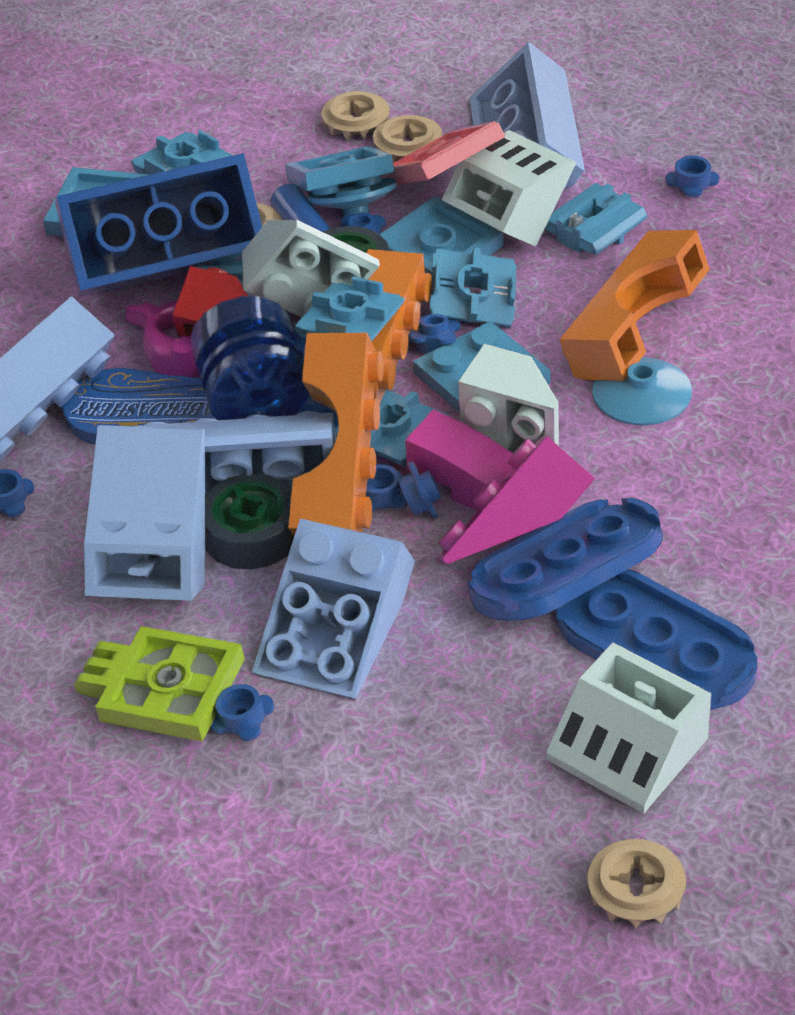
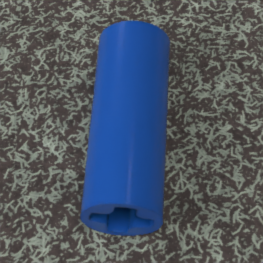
M284 184L278 187L272 194L270 200L271 207L277 210L282 220H298L321 232L330 229L297 185Z

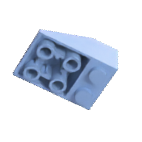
M99 425L97 427L84 540L85 596L192 601L204 588L205 429Z
M300 519L251 673L356 699L405 597L415 563L414 558L405 545L397 540Z

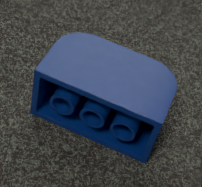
M244 153L56 196L55 201L79 296L104 293L188 273L190 266L219 265L222 262L242 259V251L263 227Z

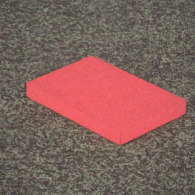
M495 121L450 131L394 162V172L381 175V177L393 178L396 180L397 185L429 180L499 141L505 135L499 123H495Z

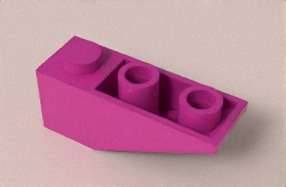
M548 436L538 439L535 444L526 439L507 461L513 469L500 484L492 479L474 499L473 504L479 509L466 524L458 519L442 536L438 544L444 550L436 559L442 564H449L560 520L595 480V477Z

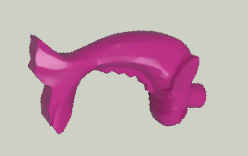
M178 300L158 307L147 302L141 305L126 306V321L143 328L144 351L155 372L164 375H179L193 378L205 376L207 380L214 381L222 376L224 353L221 345L210 341H194V335L181 336L179 339L171 338L162 331L163 329L175 326L172 315Z

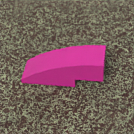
M434 409L405 440L407 470L411 471L408 463L414 461L420 474L429 470L436 482L451 487L453 501L475 510L479 508L473 504V501L492 479L500 484L513 469L507 463L513 453L486 435Z

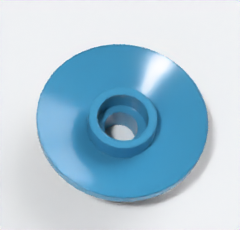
M382 178V182L368 186H356L355 181L338 184L339 191L332 194L314 196L311 192L308 194V200L310 203L321 207L342 209L343 217L360 212L370 213L368 204L389 194L397 187V183L393 178Z
M642 357L638 363L628 368L627 378L624 381L594 380L592 394L598 408L607 416L626 424L654 425L669 421L681 414L690 403L692 387L688 377L678 367L663 360Z

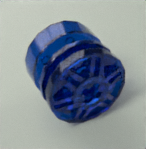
M240 296L222 301L206 311L193 327L189 343L210 412L217 420L246 419L252 415H266L269 417L295 415L306 403L309 392L302 382L303 354L298 347L289 315L278 303L257 296Z

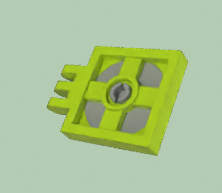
M140 626L130 646L99 641L92 652L94 657H90L83 667L84 673L79 674L74 683V688L84 696L99 698L95 708L100 722L203 742L217 715V697L223 690L232 685L245 657L242 645L239 643Z

